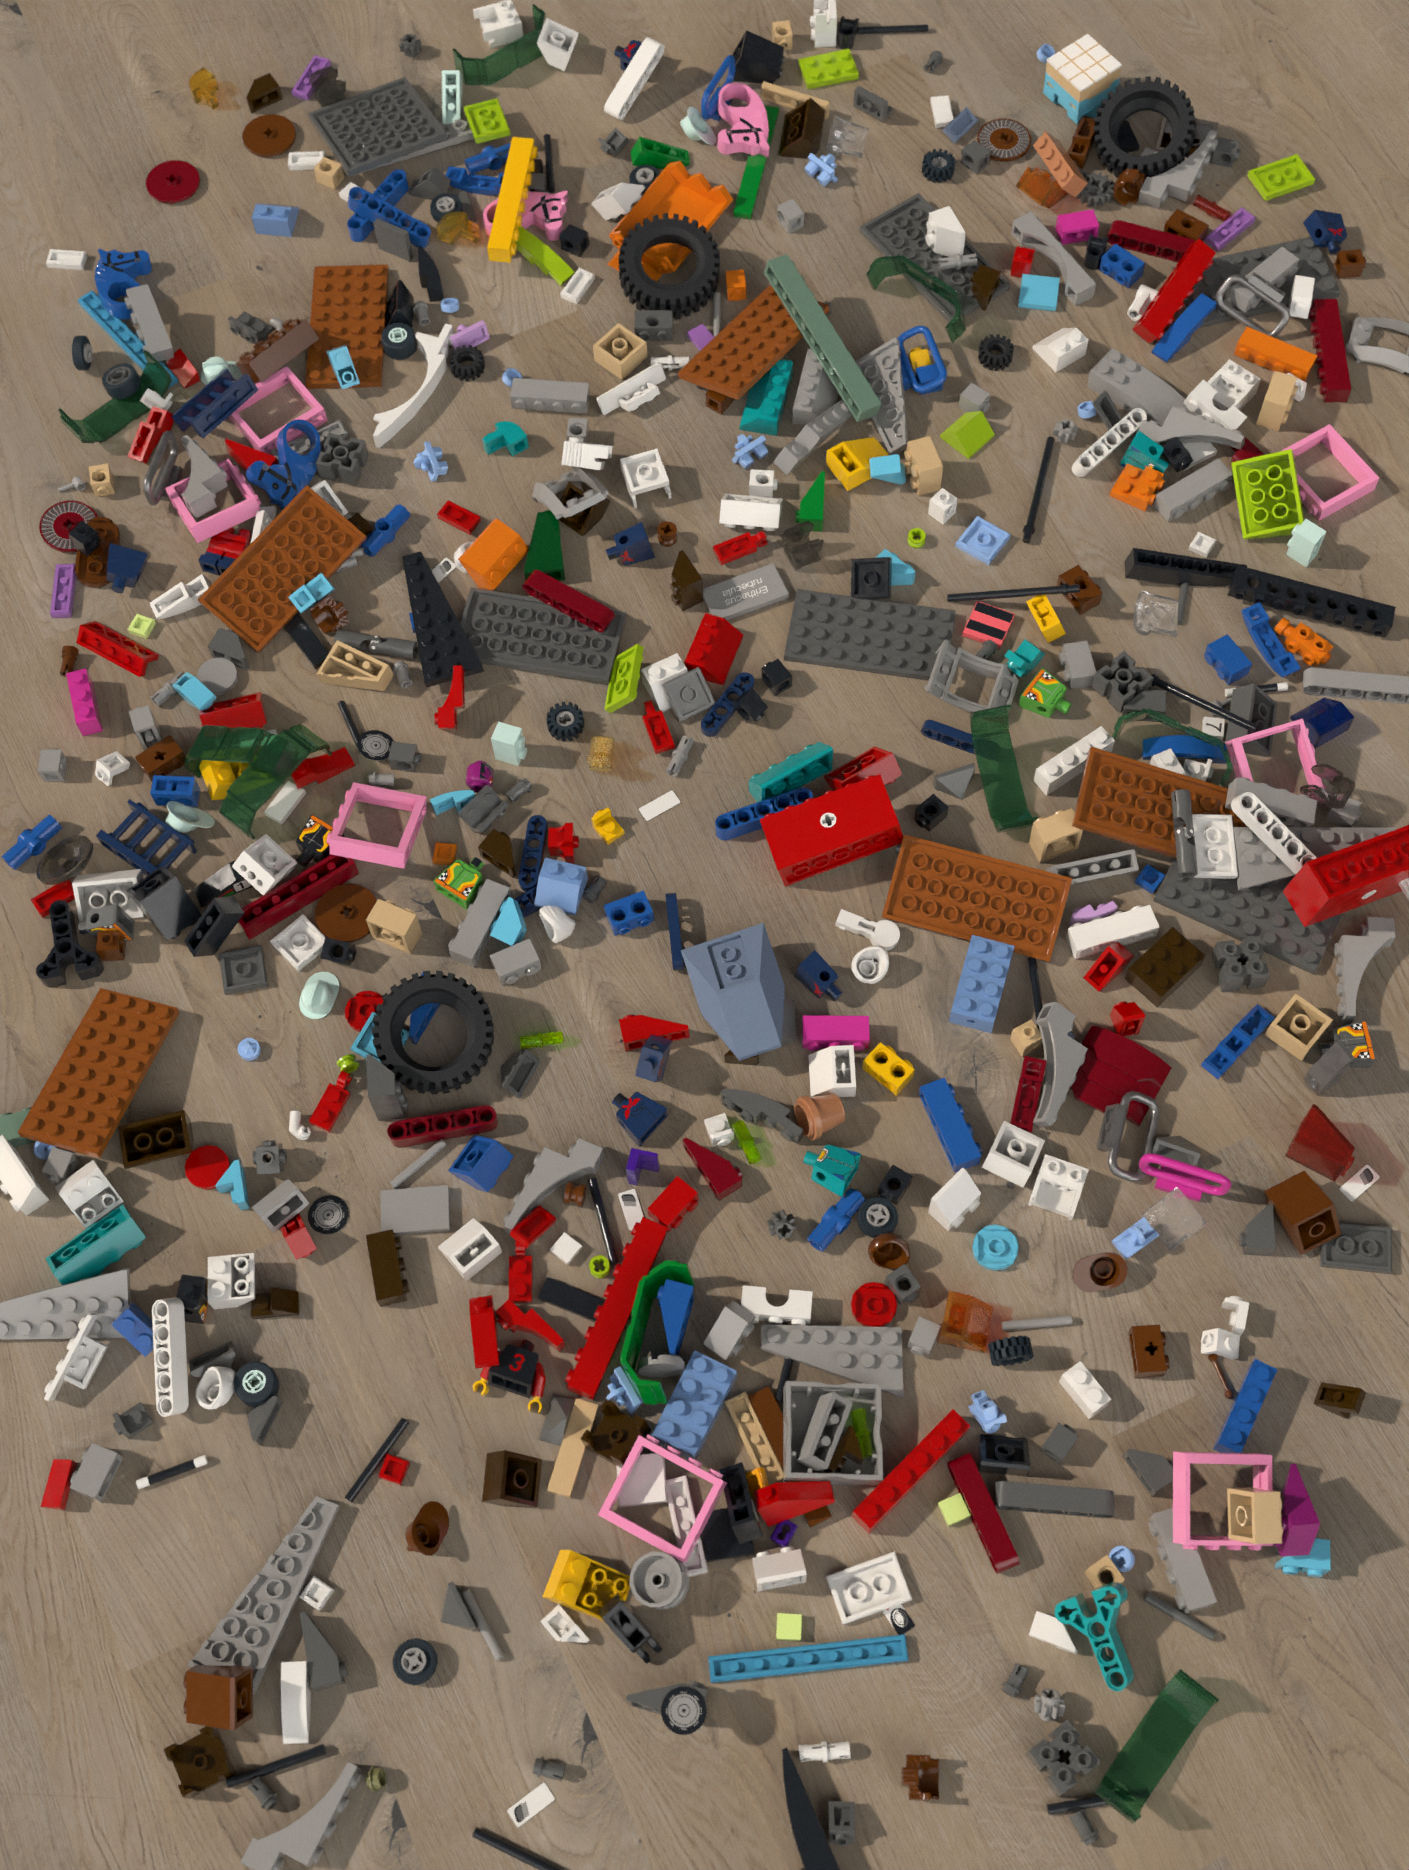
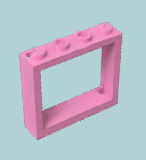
M287 366L272 374L262 383L255 384L258 391L228 417L254 449L270 455V450L277 448V436L286 425L260 440L238 413L272 392L290 383L312 408L294 420L308 421L315 428L328 421L324 408ZM289 429L286 434L287 443L302 437L305 433L298 429Z
M1330 424L1284 449H1292L1294 457L1322 442L1358 482L1357 485L1323 502L1297 474L1301 502L1318 521L1375 490L1379 480L1374 471Z
M229 459L217 465L219 468L222 467L227 474L226 481L232 479L245 500L196 523L183 503L184 499L181 494L185 492L190 477L165 488L172 505L197 543L256 516L257 511H260L259 505H261V501L257 494H254L251 485L247 483L237 465L233 466Z
M1303 719L1225 742L1235 777H1245L1254 782L1242 744L1291 730L1310 789L1311 799L1317 800V803L1328 800L1325 793L1327 788L1322 783L1320 776L1321 768L1316 763L1314 757L1315 749L1308 737L1309 729H1306Z
M353 782L351 789L346 791L345 803L340 805L339 817L334 819L332 833L329 832L327 836L330 854L405 869L427 812V796ZM356 801L412 812L398 848L342 837Z
M648 1434L646 1438L638 1436L598 1515L674 1558L687 1563L727 1482L721 1480L723 1475L711 1468L709 1472L701 1469L702 1463L691 1457L687 1461L679 1457L680 1451L670 1446L667 1449L658 1446L660 1441ZM644 1447L714 1484L682 1548L612 1510Z
M1173 1452V1543L1183 1544V1549L1198 1550V1545H1204V1549L1220 1550V1545H1226L1228 1550H1241V1546H1248L1249 1550H1262V1546H1273V1544H1252L1231 1540L1229 1535H1190V1463L1253 1465V1488L1272 1490V1455L1259 1453Z

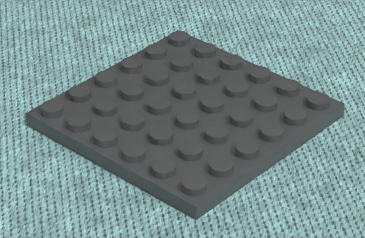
M406 77L308 113L309 120L348 177L358 175L363 171L373 169L376 166L391 162L394 159L407 156L412 152L422 150L425 147L448 139L446 131Z

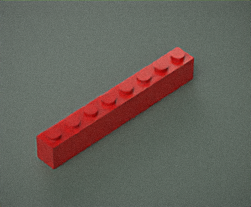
M642 1217L640 1223H635L631 1235L634 1236L631 1244L626 1243L622 1255L625 1256L622 1264L617 1263L612 1276L616 1278L612 1285H607L603 1297H606L603 1306L598 1305L594 1314V1318L597 1319L594 1327L589 1326L585 1334L586 1345L584 1348L580 1347L576 1354L575 1360L578 1361L574 1370L570 1368L565 1379V1382L568 1383L567 1390L591 1401L594 1400L632 1314L639 1281L642 1280L643 1276L649 1275L667 1235L668 1227L645 1217Z

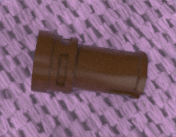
M69 645L63 646L61 676L66 677V671L67 673L73 672L74 664L79 654L78 648Z

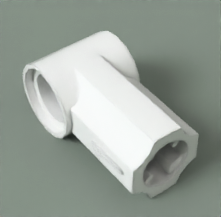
M1143 284L1139 287L1135 300L1127 312L1131 320L1137 322L1158 293L1157 290Z

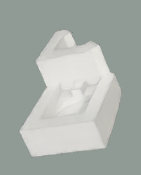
M559 1604L540 1621L556 1641L582 1643L589 1641L588 1637Z
M1037 1611L1029 1636L1052 1644L1058 1649L1077 1654V1649L1065 1625L1060 1623L1055 1617Z

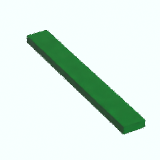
M764 105L769 129L767 143L770 147L779 115V107ZM761 154L748 155L733 217L752 218L767 157Z

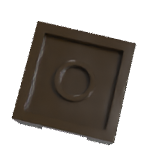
M606 1399L600 1408L604 1415L603 1419L593 1434L586 1430L581 1437V1441L587 1450L622 1469L638 1436L646 1438L651 1429L645 1419L638 1415L635 1416V1419L621 1412L615 1403Z
M206 1726L199 1730L201 1734L180 1745L174 1743L163 1749L167 1760L174 1764L181 1784L178 1785L182 1797L191 1799L236 1774L218 1728Z

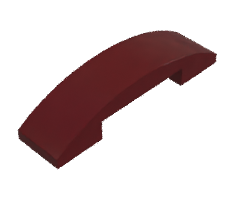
M1024 1056L1010 1124L1032 1133L1047 1060Z

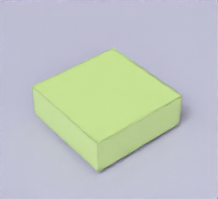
M136 614L128 628V632L147 639L156 622L154 619Z
M960 1493L938 1502L947 1526H951L971 1516Z
M777 1613L776 1640L801 1641L802 1614Z

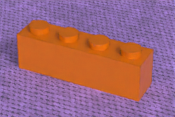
M1246 327L1234 352V355L1271 371L1285 374L1289 372L1306 382L1313 370L1317 359L1315 354L1250 327Z

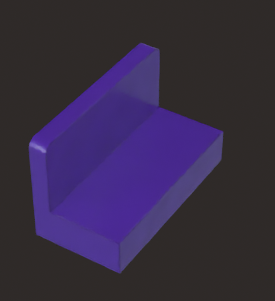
M631 1148L626 1167L628 1184L638 1185L641 1169L659 1172L658 1153Z

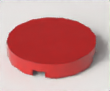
M369 990L361 991L347 1002L345 1018L350 1027L355 1031L361 1032L371 1013H378L376 1008L378 1004L383 1003L382 996L379 993Z
M206 1145L199 1147L186 1159L185 1175L196 1188H201L202 1190L215 1189L218 1181L230 1167V1159L217 1146Z
M878 1282L865 1283L854 1292L851 1300V1311L855 1320L862 1326L885 1327L895 1317L897 1310L896 1296L886 1285Z

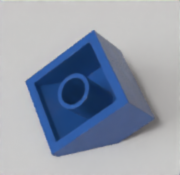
M473 1135L448 1171L473 1188L488 1193L496 1185L497 1179L502 1172L509 1167L510 1161L514 1156L497 1140Z

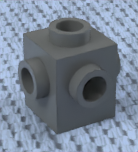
M275 1140L262 1141V1145L255 1147L256 1151H253V1164H257V1175L281 1173L284 1170L287 1153L286 1149H283L282 1143L276 1144Z

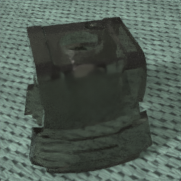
M333 66L314 72L309 79L311 86L315 88V97L321 108L346 99L344 97L346 82L336 80L338 70Z
M809 521L795 525L785 530L781 535L783 542H785L784 552L795 571L813 562L821 561L819 551L822 550L824 541L823 539L810 541L809 535L813 530L814 524Z
M1328 764L1312 766V773L1325 779L1334 787L1329 793L1323 787L1317 785H1304L1300 787V793L1317 800V807L1322 810L1343 808L1355 788V783L1349 778L1344 777L1341 771Z

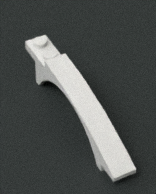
M445 323L439 337L417 332L415 336L418 342L417 347L428 362L426 378L421 388L407 402L390 411L375 414L373 420L379 422L373 434L377 448L382 447L416 415L434 392L447 370L446 358L452 345L450 336L454 335L452 325Z

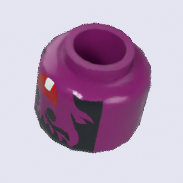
M476 761L470 764L466 771V785L476 793L485 785L491 787L493 784V768L485 761Z

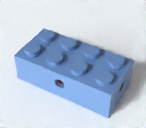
M972 935L949 1018L950 1023L992 1033L1014 950L1013 945Z
M694 1350L651 1436L660 1441L659 1445L665 1448L670 1446L680 1451L681 1456L687 1459L691 1457L696 1460L724 1405V1401H726L737 1379V1371Z

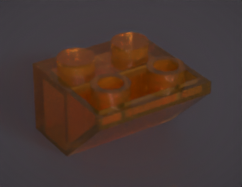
M1027 167L1016 185L1018 189L1042 207L1049 209L1068 195V192L1063 190L1055 179L1051 178V173L1035 167V169Z
M949 1291L938 1343L985 1353L993 1307L974 1296Z

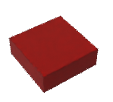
M387 1454L378 1477L402 1486L410 1462Z

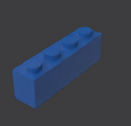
M944 1077L920 1086L919 1097L954 1173H956L962 1167L967 1169L978 1165L983 1152L980 1144L974 1142L972 1127L963 1118L964 1110L961 1104L956 1103L954 1099L955 1091L951 1083L948 1084Z
M1254 1359L1249 1365L1215 1442L1214 1450L1220 1453L1242 1452L1277 1372L1276 1368L1257 1359Z

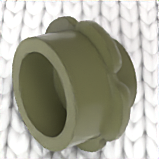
M371 1766L370 1771L365 1775L366 1786L373 1792H378L379 1789H383L386 1786V1773L383 1767L376 1768V1766Z

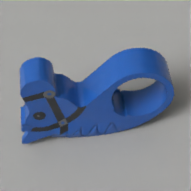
M98 249L100 260L95 270V283L100 301L106 311L118 319H131L130 314H132V310L127 309L125 302H115L114 300L120 298V296H127L126 289L140 286L135 281L137 276L151 273L152 265L149 254L143 250L123 253L116 251V249L108 252Z
M301 419L289 422L281 429L277 436L280 465L268 466L263 461H255L246 471L249 482L266 491L271 499L270 502L279 505L281 511L310 483L317 470L316 462L321 452L320 436L317 429L308 421ZM289 429H298L307 435L310 441V451L308 454L299 455V453L290 448L286 439Z

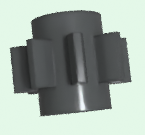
M407 34L400 39V51L404 52L405 56L415 57L420 53V48L422 47L421 40H417L416 35Z
M784 1210L776 1213L773 1212L771 1220H767L771 1236L777 1234L779 1240L791 1237L793 1230L797 1229L793 1214L786 1215Z

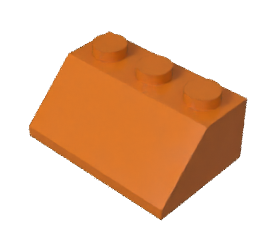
M495 518L458 560L479 589L494 590L528 553L529 548L518 533Z

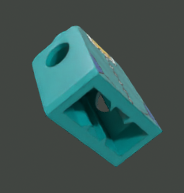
M1138 431L1119 465L1125 467L1128 463L1142 470L1147 466L1164 473L1169 463L1159 458L1164 450L1163 447Z
M825 1145L820 1155L808 1150L803 1163L813 1167L811 1179L814 1182L842 1197L859 1168L861 1153L832 1145Z

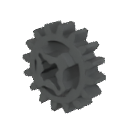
M1092 171L1091 175L1085 172L1084 178L1088 184L1076 196V199H1081V204L1087 202L1088 207L1091 204L1094 207H1097V204L1104 206V202L1109 203L1110 198H1113V179L1108 180L1109 175L1102 176V172L1096 174L1095 171Z

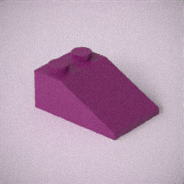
M1291 1464L1280 1494L1282 1500V1543L1273 1544L1278 1548L1281 1557L1309 1555L1320 1527V1521L1296 1464Z

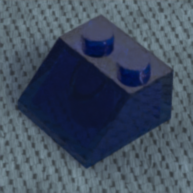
M1322 698L1293 714L1290 719L1292 721L1303 719L1306 729H1309L1308 737L1310 743L1316 749L1348 731L1354 716L1342 702Z

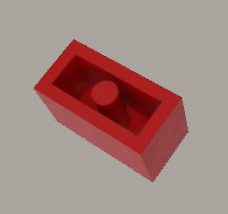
M677 1176L647 1208L648 1216L655 1222L668 1227L667 1232L669 1233L672 1228L677 1229L684 1220L682 1217L687 1212L691 1213L699 1203L698 1192Z

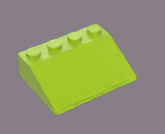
M1292 449L1232 462L1243 539L1292 535L1294 527L1304 522L1296 464Z

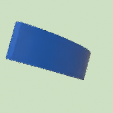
M449 166L445 176L451 180L449 185L454 188L481 195H499L504 173L500 172L498 177L467 174L466 168Z
M1259 602L1241 611L1250 636L1269 666L1282 678L1299 671L1301 667L1291 652L1287 653L1270 627L1268 623L1270 618L1261 603Z
M1188 735L1152 737L1142 741L1143 760H1151L1153 755L1172 749L1176 757L1205 759V763H1207L1208 759H1211L1212 763L1227 764L1226 744L1215 739Z

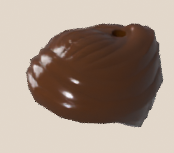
M883 1233L871 1241L868 1247V1255L871 1261L879 1267L898 1269L909 1261V1244L895 1233Z

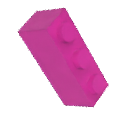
M87 669L66 673L75 721L81 734L86 736L103 731L93 681Z
M803 1016L802 1048L817 1051L820 1048H828L830 1046L854 1045V1051L869 1049V1016Z

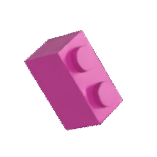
M1091 209L1057 215L1055 229L1059 241L1062 245L1088 241L1090 233L1097 237L1099 224L1094 210Z

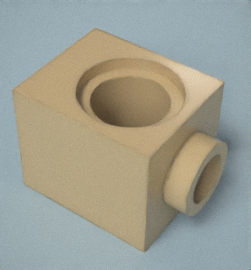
M790 21L772 22L773 42L783 46L784 50L792 49Z
M323 157L314 168L317 182L332 189H336L345 178L340 163Z
M109 464L89 466L90 484L95 496L115 494L114 477Z
M1032 1019L1012 1030L1010 1040L1021 1057L1041 1047V1032Z
M1108 1555L1101 1558L1084 1572L1095 1588L1106 1585L1100 1579V1574L1103 1572L1110 1574L1112 1582L1122 1584L1125 1581Z

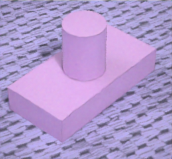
M481 320L469 327L464 324L458 326L457 333L450 336L453 349L457 352V347L462 349V345H466V348L472 345L473 348L487 341L490 337L486 323Z

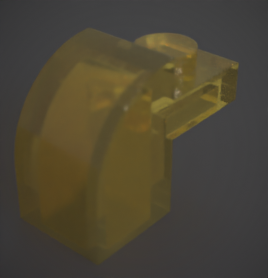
M203 67L191 76L189 87L196 104L202 101L204 105H208L214 110L219 106L215 92L219 89L215 76Z
M448 213L436 224L437 239L454 245L460 237L474 243L480 240L479 225L469 221L467 213Z
M591 737V751L587 757V763H590L589 770L611 771L615 737Z

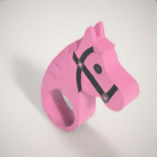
M730 83L725 85L719 92L718 112L725 121L732 125V129H724L718 133V151L726 155L744 152L751 154V156L761 154L769 157L768 151L770 147L767 143L768 119L761 98L745 84ZM730 99H741L748 106L732 107L725 102Z
M562 191L556 194L529 192L528 199L524 201L526 203L525 213L521 215L523 218L522 227L527 229L534 224L539 229L545 231L548 240H559L560 233L563 230L561 219L564 213H566V203L568 201L566 196L568 192ZM498 199L490 203L483 212L485 231L489 237L492 229L491 221L494 219Z

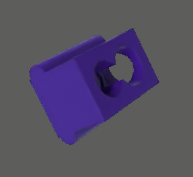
M789 1520L780 1522L775 1527L770 1539L780 1547L786 1548L798 1526ZM789 1526L790 1532L785 1534L786 1538L779 1540L778 1536L782 1534V1527Z

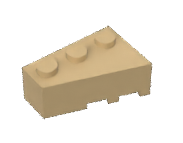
M337 640L318 670L317 676L323 684L385 691L394 673L388 664Z

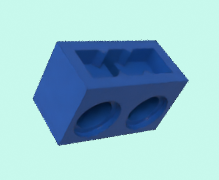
M1115 244L1102 256L1099 270L1129 289L1142 277L1145 262Z
M154 775L150 794L156 806H167L168 802L176 801L189 807H198L201 789L195 777Z
M644 890L604 905L605 916L614 936L627 934L631 929L639 926L645 927L654 921L653 910ZM638 909H643V910H645V911L642 912V913H636V912H635V911L638 910ZM617 917H624L621 921L615 920Z

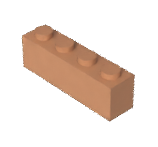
M1045 131L1033 146L1060 187L1076 197L1088 182L1060 141Z

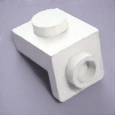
M1220 1328L1203 1331L1201 1353L1204 1355L1214 1353L1231 1360L1238 1359L1240 1336Z

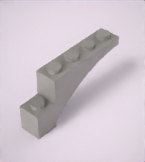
M1210 130L1198 149L1176 167L1151 178L1147 177L1140 190L1138 202L1159 209L1161 204L1166 202L1168 196L1187 202L1189 196H1193L1196 190L1197 180L1200 181L1203 176L1204 165L1208 166L1210 162L1211 151L1216 150L1218 140H1216L1217 132Z
M843 399L807 423L795 440L782 449L773 462L786 475L797 469L820 444L853 417Z
M1172 406L1162 427L1155 421L1150 420L1148 422L1143 420L1138 430L1162 447L1175 437L1181 443L1210 442L1228 445L1240 450L1245 444L1244 436L1240 431L1235 429L1231 431L1226 429L1221 423L1209 422L1205 417L1198 414L1196 416L1192 415L1182 407L1175 408Z
M185 435L180 439L186 453L191 458V475L187 488L181 495L188 510L196 518H199L217 507L214 501L216 498L215 493L228 487L225 479L227 474L222 467H218L213 458H209L204 448L201 450L196 440H192L188 435Z
M1367 917L1364 924L1360 926V936L1342 935L1339 942L1335 943L1334 954L1338 956L1335 973L1336 976H1339L1336 992L1337 996H1340L1338 1016H1341L1342 1024H1351L1356 1016L1358 987L1366 967L1384 947H1390L1395 939L1394 918Z
M1057 1002L1044 1004L1035 1022L1039 1025L1044 1047V1057L1047 1060L1043 1093L1039 1109L1033 1121L1039 1127L1051 1126L1057 1120L1060 1106L1066 1101L1069 1087L1075 1082L1078 1068L1084 1063L1087 1052L1085 1046L1067 1035L1073 1029V1021L1076 1015Z
M578 1138L576 1144L571 1145L568 1151L569 1157L544 1147L542 1153H538L533 1163L535 1167L532 1172H528L523 1184L525 1186L522 1192H518L513 1202L515 1206L512 1212H508L504 1218L503 1224L506 1233L510 1235V1231L529 1215L546 1197L567 1184L568 1181L571 1182L588 1174L595 1175L605 1156L603 1148Z
M348 1762L328 1793L300 1819L261 1839L253 1837L240 1863L253 1870H281L285 1861L282 1857L285 1854L309 1867H312L313 1863L317 1864L324 1851L321 1847L325 1839H329L336 1828L334 1821L338 1813L342 1814L349 1802L347 1796L351 1788L355 1789L360 1781L361 1774L359 1772L361 1768Z

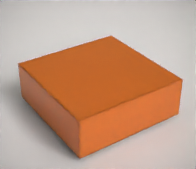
M436 842L432 859L433 864L448 866L453 864L456 858L457 844Z

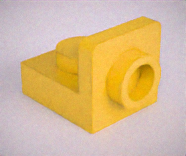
M609 807L597 811L592 817L594 830L607 845L624 835V829L614 819Z

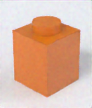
M744 269L725 271L727 300H746Z

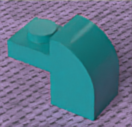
M503 421L496 423V431L482 438L484 450L488 455L504 446L512 457L529 448L527 435L520 426L513 422Z
M1024 639L1015 652L1009 649L1004 656L1009 659L1006 663L1008 668L1022 678L1038 665L1046 653L1030 641Z

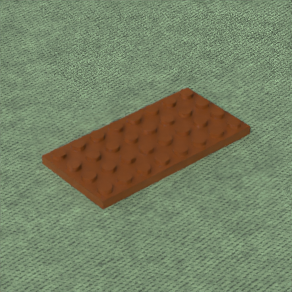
M388 264L314 267L310 325L319 339L308 347L305 381L307 389L341 388L326 351L343 345L348 348L360 384L348 388L382 387L384 349L381 334L386 326Z
M769 285L678 372L679 379L739 400L803 335L773 287ZM817 301L822 306L826 315L830 311L829 305Z
M306 485L204 592L198 601L259 654L299 612L289 599V596L301 586L308 584L320 573H323L329 580L367 537Z
M1092 746L1088 751L1072 822L1073 827L1177 858L1171 793L1181 789L1189 790L1191 793L1192 814L1232 815L1233 827H1247L1233 810L1225 808L1228 788Z
M904 834L882 918L968 941L971 940L972 935L1010 944L1014 946L1013 953L1050 962L1072 878Z
M100 988L18 1130L20 1137L100 1158L179 1015L178 1008Z

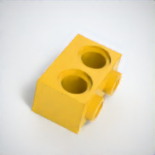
M1039 595L1026 601L1047 643L1066 634L1046 595Z
M881 1042L863 1060L862 1069L895 1096L914 1077L915 1069L913 1065L906 1059L902 1060L896 1055L892 1047L885 1046ZM883 1058L887 1062L880 1064L876 1059ZM898 1071L903 1073L904 1076L895 1077L893 1073Z

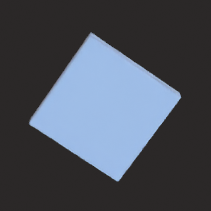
M977 516L957 540L955 547L989 565L1008 542L1011 534Z

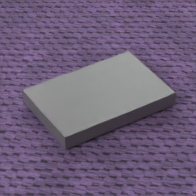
M448 1185L380 1190L381 1232L393 1229L396 1235L450 1231Z

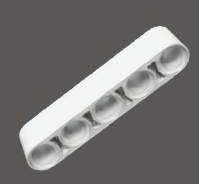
M649 37L645 38L604 106L606 114L619 120L624 119L661 59L665 49L662 43Z
M1140 408L1133 409L1083 452L1072 465L1074 475L1077 477L1086 476L1137 432L1143 420H1147L1145 411Z
M1246 792L1232 800L1231 808L1233 812L1294 874H1297L1303 867V861L1308 862L1316 859V856L1253 793ZM1242 799L1246 801L1247 808L1242 805ZM1257 815L1261 816L1262 824L1257 820ZM1272 830L1277 833V839L1273 837ZM1288 845L1292 848V854L1288 852Z
M179 1298L160 1299L154 1302L152 1306L156 1407L161 1416L167 1417L184 1413L189 1405L185 1315L183 1302Z

